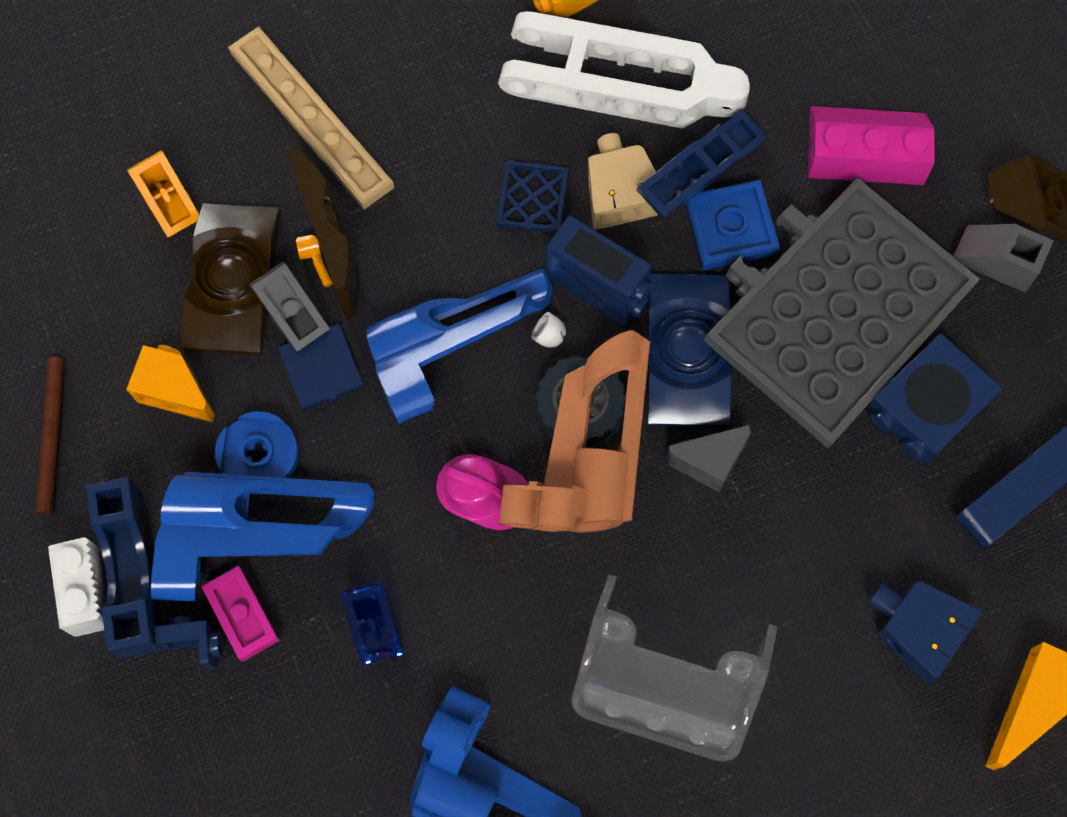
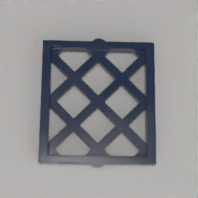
M506 161L496 226L523 229L527 232L556 233L561 227L569 168L541 165L538 162L532 164ZM514 170H531L532 173L521 179ZM541 173H557L558 176L548 182ZM509 175H511L517 183L507 189ZM537 177L543 184V187L533 193L526 183ZM562 181L559 196L553 186ZM521 187L528 197L517 203L510 194ZM548 190L555 200L544 206L537 197ZM507 199L513 207L504 213L505 201ZM533 201L540 210L529 217L522 208ZM558 205L557 219H555L549 211ZM518 212L525 221H508L507 218ZM545 215L551 222V225L535 224L534 221Z

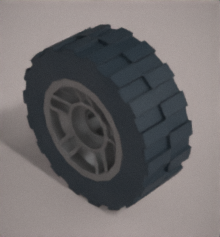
M579 355L571 356V359L558 361L554 367H549L545 371L544 378H541L538 383V392H536L537 417H539V424L542 430L548 433V437L551 440L553 438L564 377L566 374L586 365L587 359L590 356H586V358L579 357ZM617 372L603 379L592 390L586 448H597L599 444L608 442L611 439V435L613 433L616 434L619 430L621 420L623 421L626 396H624L625 388L623 382L619 381Z

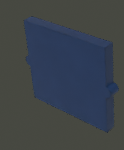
M340 324L329 327L328 331L298 352L295 351L290 343L278 347L302 411L329 400L330 402H336L337 397L364 387Z

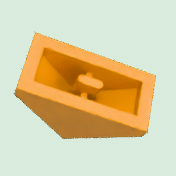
M162 150L127 169L167 237L197 222L199 213Z

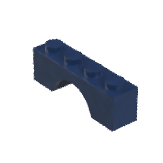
M128 477L88 485L86 490L91 527L101 548L107 578V599L105 606L102 608L107 651L120 659L162 651L163 649L155 644L154 627L160 626L157 601L151 598L152 565L141 490Z

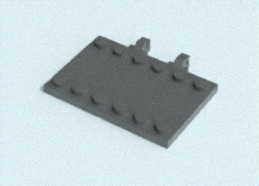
M858 177L819 218L811 214L806 217L792 204L778 217L776 225L783 226L788 231V237L792 238L789 242L791 247L769 270L763 268L759 272L755 267L749 268L743 263L742 256L730 266L726 277L738 288L736 293L741 299L704 339L710 347L827 448L837 440L980 280Z

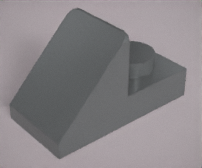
M281 262L249 284L268 311L267 315L295 351L298 352L330 329L284 262Z

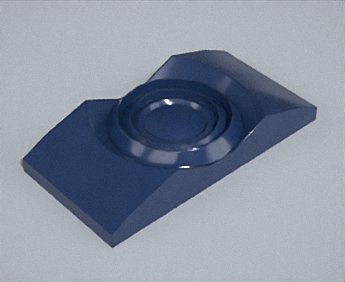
M650 274V281L653 285L648 293V297L651 298L648 305V340L650 341L648 360V426L729 428L731 366L727 360L704 341L706 335L730 311L728 278L726 275Z

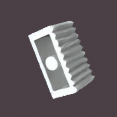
M85 537L50 545L48 550L59 628L73 636H81L104 630L102 608L105 606L107 599V582L105 581L106 574L103 572L105 566L102 564L104 560L101 557V549Z

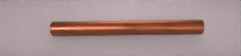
M50 357L47 362L35 512L36 515L50 516L53 514L64 359L60 357Z

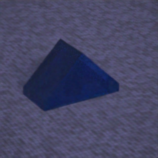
M383 581L341 591V599L361 665L403 655L390 594Z

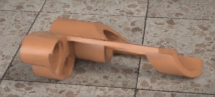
M633 330L625 331L598 347L587 359L586 365L565 375L544 484L529 481L528 486L504 482L499 524L548 532L570 531L586 533L612 529L620 526L623 522L632 521L650 350L649 340ZM628 370L622 440L617 451L586 448L592 390L608 376L618 371Z

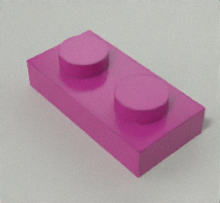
M240 566L201 586L240 661L244 662L280 641Z

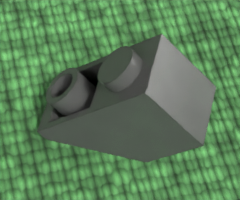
M1017 224L967 225L953 257L965 267L1025 293L1039 275L1054 240Z

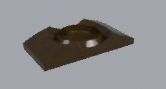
M296 147L286 150L346 320L356 316L358 304V270L353 267L348 238L342 234L338 222V214L326 192L327 180Z
M221 204L202 205L193 234L190 280L183 299L181 339L183 351L262 356L268 311L249 284L274 268L281 215L280 208Z

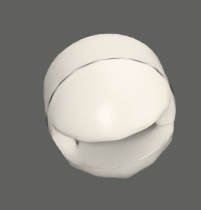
M547 312L536 323L531 338L542 346L548 348L556 347L562 343L563 336L566 334L564 323L550 312Z

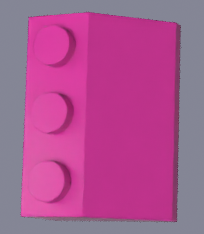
M810 107L808 178L855 181L858 177L861 181L925 184L934 166V127L926 113Z

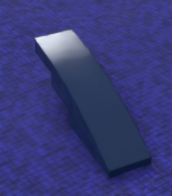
M742 109L722 126L718 125L697 143L694 141L638 186L636 191L663 220L731 170L761 146L768 137Z

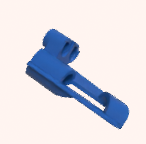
M545 269L535 270L468 299H433L367 326V340L375 360L376 372L398 424L433 410L432 406L435 405V400L420 367L547 307L552 296V286ZM515 290L516 299L451 326H444L440 322L442 319Z
M185 472L184 475L178 474L171 480L162 504L161 526L156 536L151 598L154 600L195 601V584L200 583L201 557L321 555L333 539L345 538L363 524L373 508L374 491L368 483L199 472ZM250 493L335 498L330 512L318 525L248 521Z
M451 686L440 710L436 712L421 745L425 750L409 803L411 816L488 817L493 804L499 803L526 817H581L579 807L473 747L491 705L476 696Z

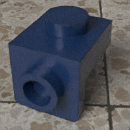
M174 617L167 620L168 625L154 627L156 645L165 651L199 647L200 665L207 670L217 669V657H222L223 655L221 633L219 631L215 632V627L206 620L194 622L193 617Z

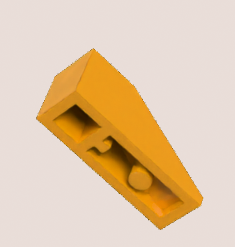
M1045 642L1030 650L985 767L992 770L1005 767L1067 715V652Z

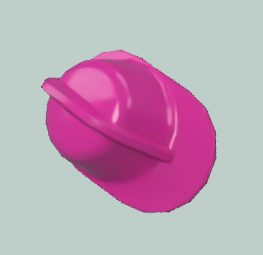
M466 454L457 456L445 464L438 474L436 490L439 501L449 512L485 528L499 531L513 528L499 524L503 483L528 486L529 484L521 474L510 467L483 456Z

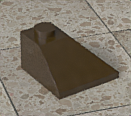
M1030 154L987 173L990 188H988V198L995 209L1067 242V173Z

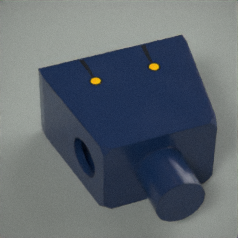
M916 581L910 586L904 596L882 582L868 602V604L888 617L878 632V637L927 684L939 678L982 614V611L921 581Z

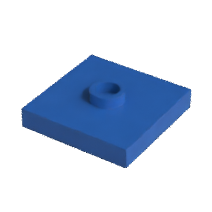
M761 180L702 191L685 203L702 271L732 265L740 256H742L743 262L779 255L780 246Z

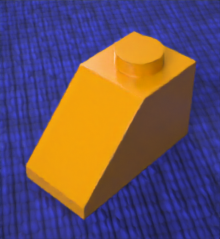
M143 345L126 389L135 401L140 404L213 422L215 414L192 370L182 357L181 352L166 345H158L157 349Z

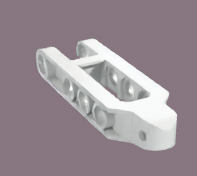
M528 11L520 12L516 15L511 33L512 39L516 38L525 44L543 47L546 52L567 55L566 68L562 69L511 60L503 64L498 82L499 87L503 91L517 97L678 128H685L704 116H734L745 108L750 85L748 77L742 69L715 63L701 43ZM588 56L617 61V65L624 66L627 63L653 68L654 72L661 73V70L690 75V79L693 80L691 87L684 91H677L583 73L581 68L583 60L588 59Z

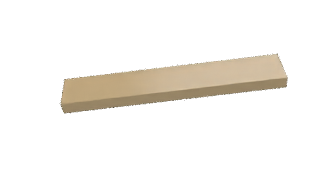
M259 26L228 47L231 55L363 209H366L394 189L393 181Z

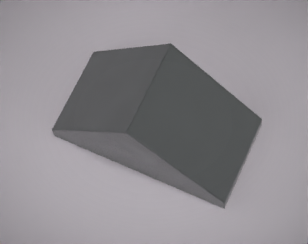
M749 425L670 445L666 455L667 463L674 469L720 493L748 442L751 434Z

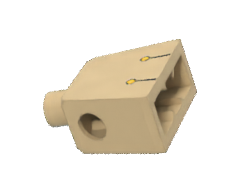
M609 133L600 137L597 140L600 154L592 155L588 158V182L594 230L657 216L658 214L636 191L638 186L656 173L644 148L640 145L623 148L620 136L617 133Z

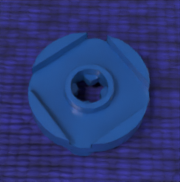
M249 412L238 417V421L234 422L229 428L226 426L220 433L215 446V460L222 474L290 478L294 474L299 462V445L290 427L278 416L268 412ZM257 444H263V449L268 452L267 456L262 458L260 462H254L252 457L247 456L248 450H255Z

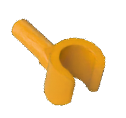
M313 235L296 238L300 260L312 258L323 286H331L333 282L324 265L322 250L317 238Z

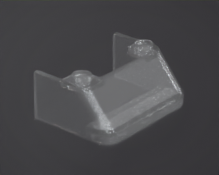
M609 574L594 614L571 702L576 713L587 720L715 761H729L737 757L769 673L777 626L768 625L758 656L743 651H730L719 659L716 671L635 646L637 629L634 622L624 614L608 610L617 578Z

